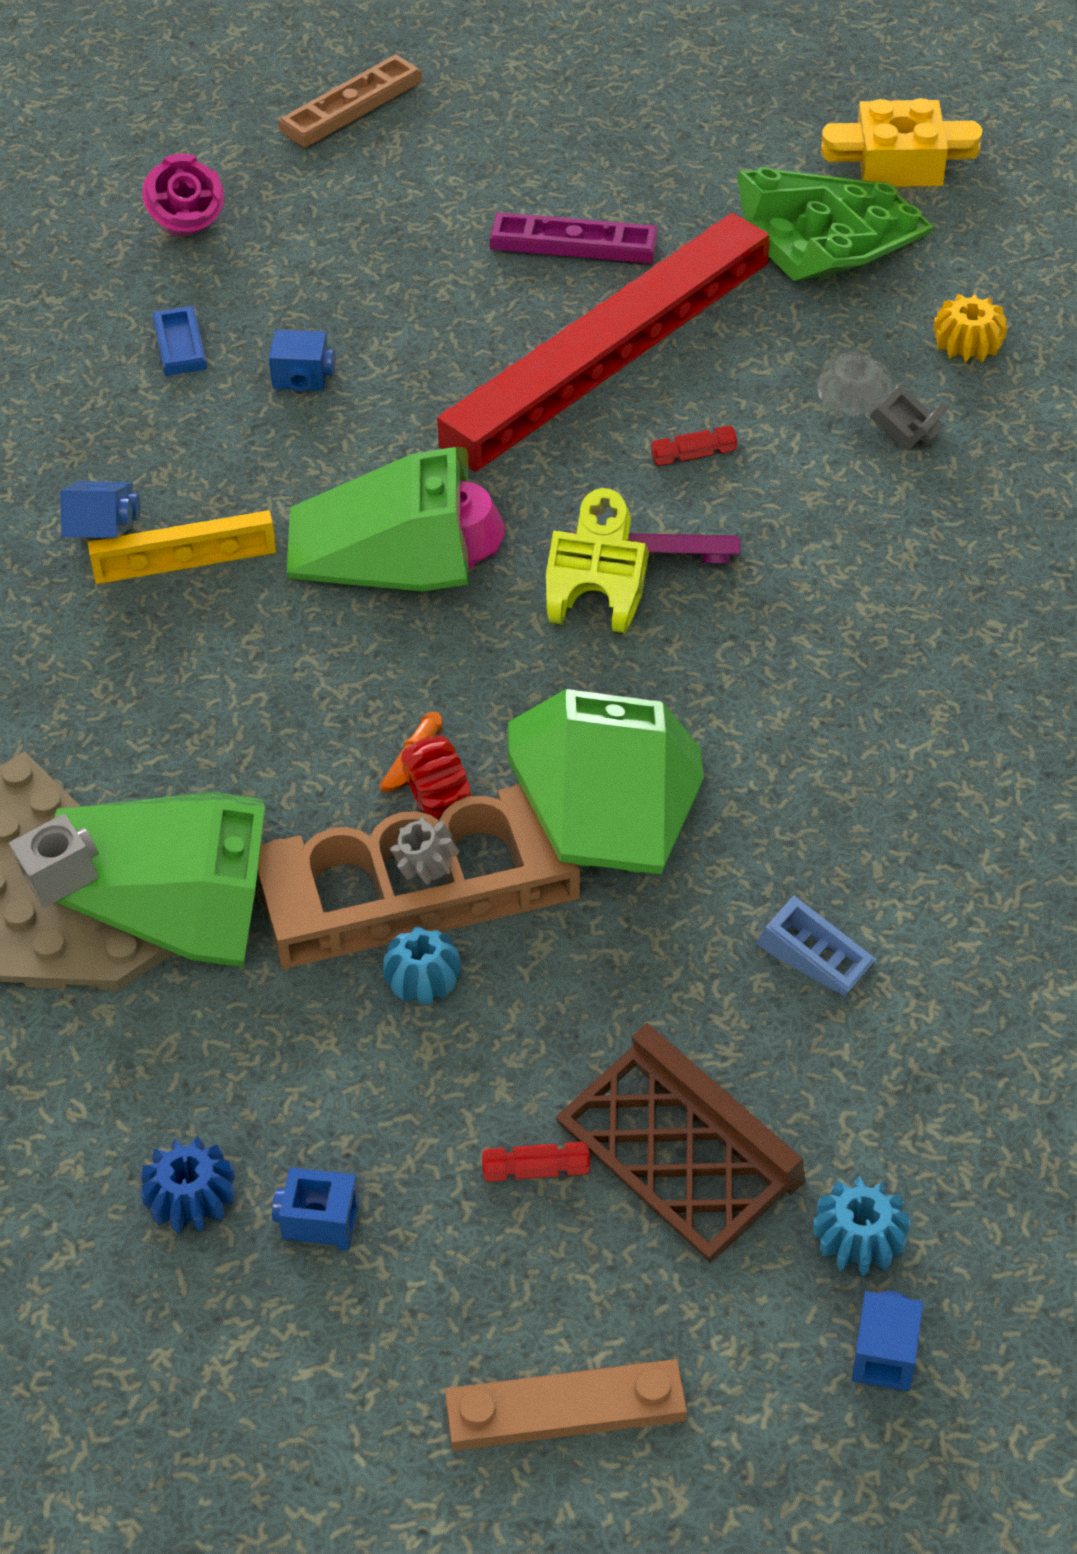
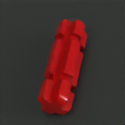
M727 425L714 428V433H710V430L707 429L674 436V441H670L669 438L658 439L651 443V456L656 466L673 464L676 458L683 462L712 456L715 450H718L720 454L731 452L737 448V436L733 427Z
M585 1142L565 1143L564 1149H557V1144L513 1147V1152L505 1153L504 1147L485 1149L482 1152L483 1176L486 1181L490 1182L507 1180L506 1175L515 1174V1180L559 1176V1171L567 1170V1176L584 1175L590 1170L589 1148Z

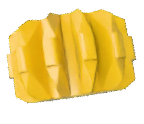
M957 294L954 301H944L942 308L934 319L933 331L935 332L934 338H936L937 349L947 350L949 359L958 354L962 355L965 364L971 356H975L981 362H984L988 354L997 356L998 350L1003 345V340L1006 339L1008 327L1003 307L993 305L992 298L978 299L976 294L972 298H965Z

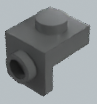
M899 384L869 417L902 448L909 451L919 440L927 445L940 432L944 425L939 419L949 407L942 402L931 413L905 387Z

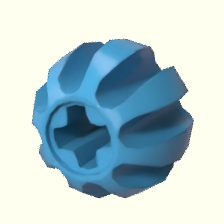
M423 926L412 928L411 933H400L389 943L388 951L383 959L384 978L387 984L391 986L394 995L405 1002L417 999L418 1004L421 1006L432 1004L433 997H440L442 999L447 997L455 989L457 978L461 971L460 955L457 948L453 946L450 937L439 930L426 931Z

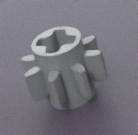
M420 817L419 821L412 822L399 829L398 845L390 847V851L398 861L397 867L405 879L409 880L417 873L425 884H430L431 880L438 879L444 874L451 872L449 869L451 857L458 855L459 850L451 839L452 834L443 821L432 827L424 817Z

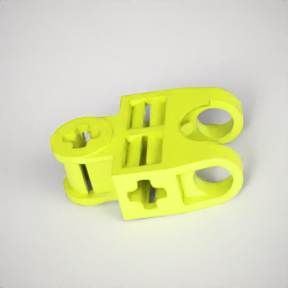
M596 489L583 499L576 534L553 530L546 570V601L550 623L563 624L567 608H572L577 597L587 591H599L608 596L609 607L613 608L612 632L625 634L634 618L643 593L649 550L646 543L628 541L631 515L622 496L612 489ZM611 508L615 517H609L606 525H601L596 515H604L605 509Z

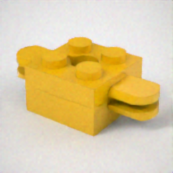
M919 98L905 101H888L885 99L859 101L857 123H830L823 128L821 155L827 162H859L863 181L885 182L894 187L943 186L946 160L976 159L980 153L983 130L975 121H943L939 100Z

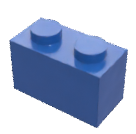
M78 481L60 490L61 537L117 538L133 528L134 521H139L140 495L139 493H133V482Z

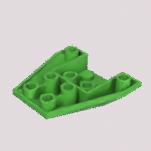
M760 167L758 170L739 171L737 177L744 220L770 234L768 257L793 281L829 277L856 268L930 234L934 229V226L921 215L922 213L917 207L910 205L897 193L898 191L894 186L885 182L815 175Z
M452 447L410 454L290 507L286 572L288 578L422 592L468 585V548L460 526V481H468L467 449Z
M565 689L508 722L507 760L560 862L573 863L580 866L621 869L634 873L645 872L662 875L704 779L701 747L663 702Z
M209 792L56 809L55 818L65 813L76 831L83 827L87 830L99 855L92 858L99 879L61 898L56 903L187 959L243 967L256 888L265 811L264 800Z

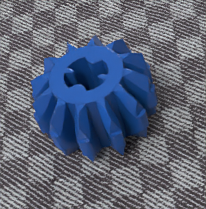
M197 1136L189 1146L183 1147L174 1137L171 1151L165 1152L154 1148L153 1164L142 1166L141 1179L143 1185L140 1191L144 1206H147V1210H151L152 1218L157 1222L158 1226L170 1221L172 1229L179 1234L185 1227L186 1222L193 1221L194 1227L202 1233L205 1216L222 1222L224 1215L223 1205L233 1204L235 1197L233 1166L229 1164V1160H224L223 1151L219 1149L217 1144L205 1149L203 1141Z

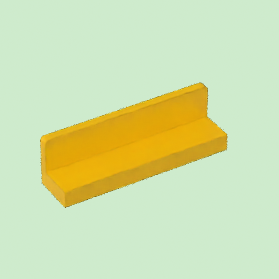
M270 510L122 535L117 538L87 541L95 584L277 553Z

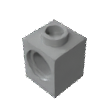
M65 813L8 842L23 877L43 908L99 879L92 862V858L99 855L91 836L84 827L76 831Z

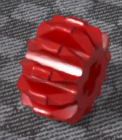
M442 734L431 738L428 736L415 741L413 745L404 749L401 756L403 771L413 799H415L421 813L429 814L440 820L443 812L454 802L471 797V787L467 781L461 759L458 757L454 745Z

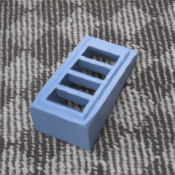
M795 895L769 922L756 942V945L767 953L844 997L876 960V958ZM791 927L800 931L795 937L787 932ZM809 937L818 941L811 950L803 944ZM828 947L834 950L835 953L826 962L819 956ZM846 957L854 963L842 975L836 970V967Z

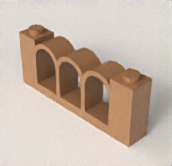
M519 783L512 787L497 790L498 799L488 796H471L456 801L443 812L440 821L429 814L417 811L399 812L380 822L374 828L371 837L361 830L340 827L330 828L317 833L305 845L301 835L271 840L260 845L257 882L281 969H286L388 945L400 933H411V929L414 927L423 926L426 931L439 930L442 932L580 899V869L577 864L559 861ZM420 817H424L432 827L443 821L452 834L451 839L455 844L462 837L472 833H488L497 836L509 848L516 868L465 880L456 855L451 857V866L449 868L451 872L444 874L447 884L394 896L385 862L393 855L390 847L398 845L399 829L412 822L419 821ZM350 864L368 872L373 880L379 900L326 913L323 912L315 881L325 869L335 865Z

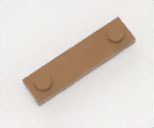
M395 54L278 120L279 131L306 148L421 83L422 72Z
M677 1359L445 1388L452 1451L686 1421L687 1418Z

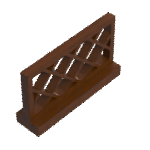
M646 1023L632 1036L634 1046L556 1116V1120L578 1142L587 1143L589 1152L707 1261L712 1262L783 1194L787 1192L791 1195L806 1182L803 1159ZM634 1067L649 1078V1094L618 1095L619 1081ZM657 1086H658L665 1094H656ZM611 1089V1095H605ZM656 1106H680L687 1112V1128L656 1129ZM618 1107H649L648 1129L618 1130ZM589 1108H610V1130L586 1131L575 1120L582 1116ZM694 1119L704 1128H694ZM694 1140L720 1141L726 1147V1163H694ZM656 1141H687V1164L655 1165ZM599 1142L609 1143V1151ZM617 1142H648V1165H623L617 1159ZM733 1154L742 1162H733ZM757 1174L769 1185L756 1198L733 1199V1175ZM726 1175V1199L694 1200V1176ZM687 1176L686 1200L663 1201L655 1194V1177ZM638 1177H647V1186ZM726 1211V1227L710 1242H707L694 1230V1212ZM733 1211H742L733 1219ZM676 1212H686V1221Z

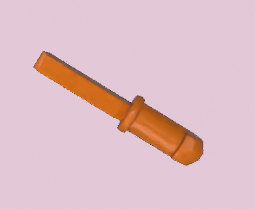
M428 712L420 719L421 723L411 738L405 741V747L380 783L379 788L381 792L390 793L398 790L407 782L401 761L402 752L405 748L413 745L415 741L428 736L431 738L437 732L440 733L443 727V719L439 713Z

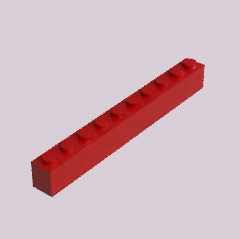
M734 213L711 225L705 232L689 243H685L679 250L663 261L656 263L646 273L633 282L626 284L620 291L604 302L597 304L594 309L567 325L565 329L545 343L538 345L535 350L525 357L509 365L502 373L486 384L479 386L473 393L453 407L447 408L437 417L439 448H466L468 452V468L478 472L768 265L770 234Z

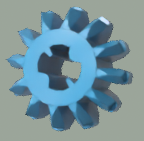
M860 1175L854 1181L853 1188L837 1181L832 1188V1195H822L818 1201V1215L814 1218L813 1233L815 1238L820 1239L819 1249L822 1252V1257L837 1255L836 1265L840 1272L851 1261L858 1263V1270L863 1277L869 1272L871 1261L886 1272L887 1268L891 1265L892 1256L901 1257V1254L906 1249L907 1238L905 1236L909 1233L911 1224L909 1214L902 1211L904 1203L901 1199V1194L885 1196L886 1187L883 1180L873 1188L865 1187V1182Z

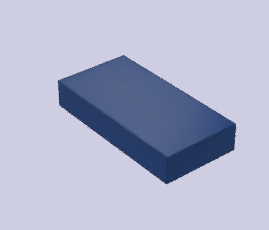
M194 306L152 312L164 375L168 376L207 369Z

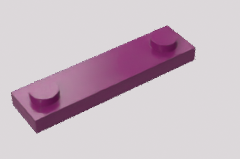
M496 212L489 238L490 249L653 264L658 239V226Z
M629 533L628 541L646 543L649 552L702 553L703 563H730V554H740V538H738V535Z

